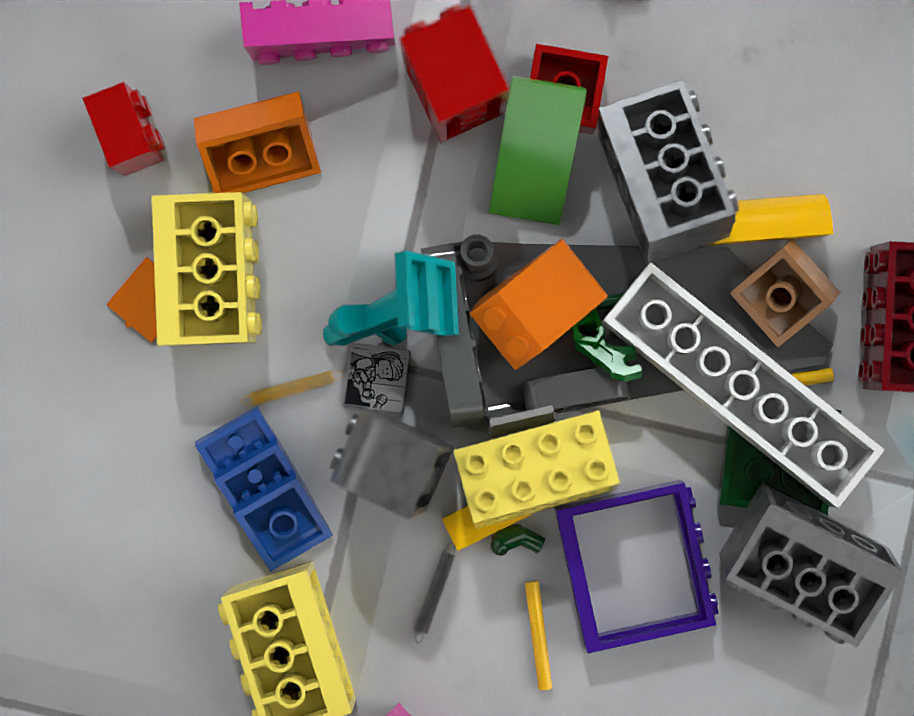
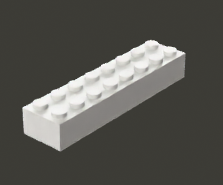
M651 262L602 320V324L630 347H634L636 352L828 506L839 508L885 451Z

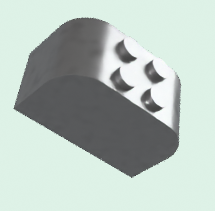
M361 409L359 415L354 413L345 431V434L349 435L344 449L338 448L331 461L330 468L334 471L330 480L345 490L407 519L425 512L455 446L374 410Z

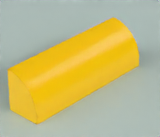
M825 194L737 200L739 211L736 212V222L733 224L730 237L705 246L832 235L833 222L828 199Z

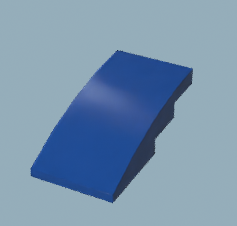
M258 406L195 441L196 449L213 473L214 481L233 509V515L270 572L333 536L309 490Z

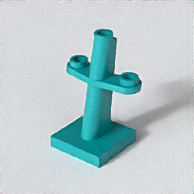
M407 250L394 253L396 290L370 304L342 305L336 308L329 316V325L323 329L325 343L329 346H346L369 336L377 335L383 342L395 346L405 340L407 330L444 337L459 335L455 262Z

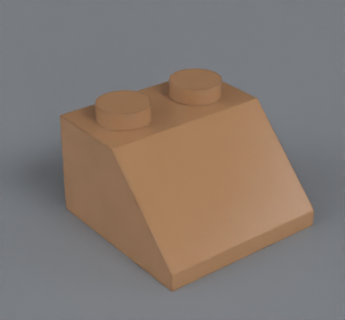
M793 238L730 292L732 297L777 347L781 346L829 307L841 293Z

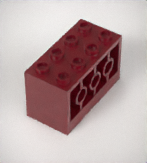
M888 241L870 246V252L866 253L864 259V271L866 274H869L868 288L864 289L862 295V307L864 310H867L866 324L862 325L860 332V342L862 346H865L864 360H861L859 363L858 378L860 382H863V389L914 392V242Z

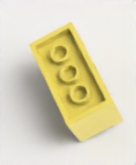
M242 192L152 196L157 345L186 346L256 343V335L262 334L261 314L255 312V299H260L261 296L260 279L255 277L253 263H259L258 241H254L252 238V227L258 226L257 206L253 205L251 199ZM213 227L217 230V233L210 241L206 239V233ZM212 263L218 266V272L214 274V278L207 275V270L211 267ZM213 299L220 305L219 310L215 312L214 316L208 309Z
M599 410L454 450L471 517L476 529L616 491L620 484Z
M313 561L233 586L221 597L222 603L218 604L220 618L224 625L229 624L233 638L229 640L230 649L235 661L241 660L245 673L241 674L242 687L246 696L252 695L256 708L252 710V716H344L352 713L356 700L355 692ZM267 611L275 613L278 617L277 621L269 619L266 616ZM280 646L287 649L289 654L283 655L279 653L277 647ZM288 682L297 684L300 689L291 688Z

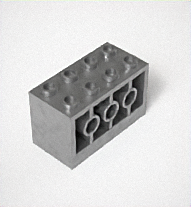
M684 80L601 107L598 111V137L646 265L650 262L654 263L729 238L733 224L736 222V212L739 211L735 193L733 190L727 191L723 178L726 177L723 162L719 156H713L709 146L713 144L710 129L706 123L701 124L697 112L700 111L697 96L693 90L688 92Z
M763 481L719 553L728 585L744 594L750 591L759 596L760 601L769 608L778 611L781 607L792 613V617L806 627L815 625L825 630L824 633L831 640L839 644H844L846 641L856 647L862 641L904 574L889 547Z

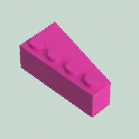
M286 0L270 1V5L263 9H253L252 2H239L244 48L253 61L258 60L260 65L280 63V58L293 56L296 61H309L316 59V54L330 53L331 57H345L352 55V50L366 49L367 53L388 51V46L395 45L390 0H338V5H331V0H307L302 3L301 7H295L292 3H286Z

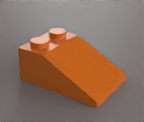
M562 238L480 298L469 314L513 369L517 370L544 351L604 301L608 295Z

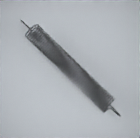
M443 550L441 554L443 557H446L444 558L446 562L441 563L439 561L438 568L435 571L436 573L433 576L434 578L421 610V614L424 616H419L418 620L420 622L417 621L416 625L418 627L415 626L414 629L419 632L423 631L422 633L428 634L429 625L432 624L431 620H433L438 601L443 593L442 589H444V584L447 581L446 577L449 576L448 572H450V567H452L450 565L454 562L452 558L456 557L453 554L444 552L446 550Z

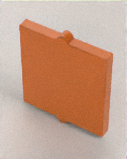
M146 257L106 305L126 321V327H133L151 343L157 338L154 262Z

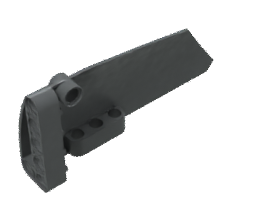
M473 234L462 242L421 248V254L455 262L459 335L450 337L436 335L453 428L489 422L490 419L553 405L554 412L563 413L684 391V389L638 352H636V359L626 361L625 365L634 366L640 364L642 378L626 382L612 379L609 373L582 352L576 351L571 328L517 370L513 369L469 313L480 298L501 284L500 278L505 272L521 269L553 244L491 242L486 236ZM568 245L607 295L625 293L647 266L639 246ZM699 247L652 263L787 372L822 366L834 345L808 323L781 346L777 347L730 294L753 271L729 248ZM475 248L483 249L487 253L486 258L479 262L470 260L467 255ZM611 309L598 311L601 322ZM603 325L607 343L611 346L630 347ZM596 331L583 333L582 336L596 337Z

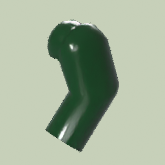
M513 524L497 531L492 536L490 548L493 553L499 556L506 555L509 550L519 546H523L538 554L546 538L522 525Z

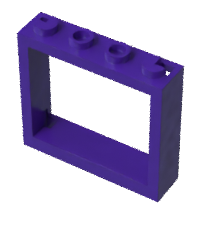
M676 480L554 508L584 646L588 654L716 626L714 615L719 614L718 601L715 593L709 594L707 579L712 578L711 569L707 557L701 558L699 544L704 543L703 532L700 523H694L691 509L696 508V501L691 487L686 488L685 482ZM672 495L698 611L598 633L573 516Z

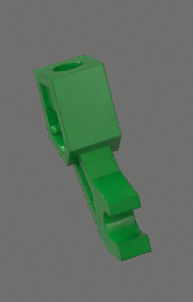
M596 307L571 327L576 351L582 352L609 373L612 379L626 382L642 378L640 364L634 366L625 365L626 361L636 359L635 348L611 346L606 342L605 330ZM596 331V337L582 336L583 333Z

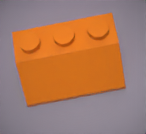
M299 91L193 118L196 145L214 193H246L321 173L309 122Z

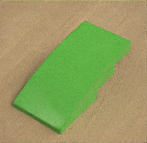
M512 76L489 213L560 225L585 102L586 88Z

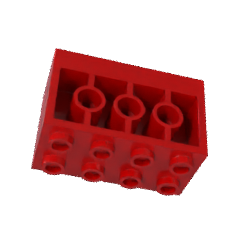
M460 4L451 6L439 13L440 19L427 25L425 21L414 23L404 30L405 35L399 37L404 67L440 144L500 117L506 112L510 89L471 5L461 8Z

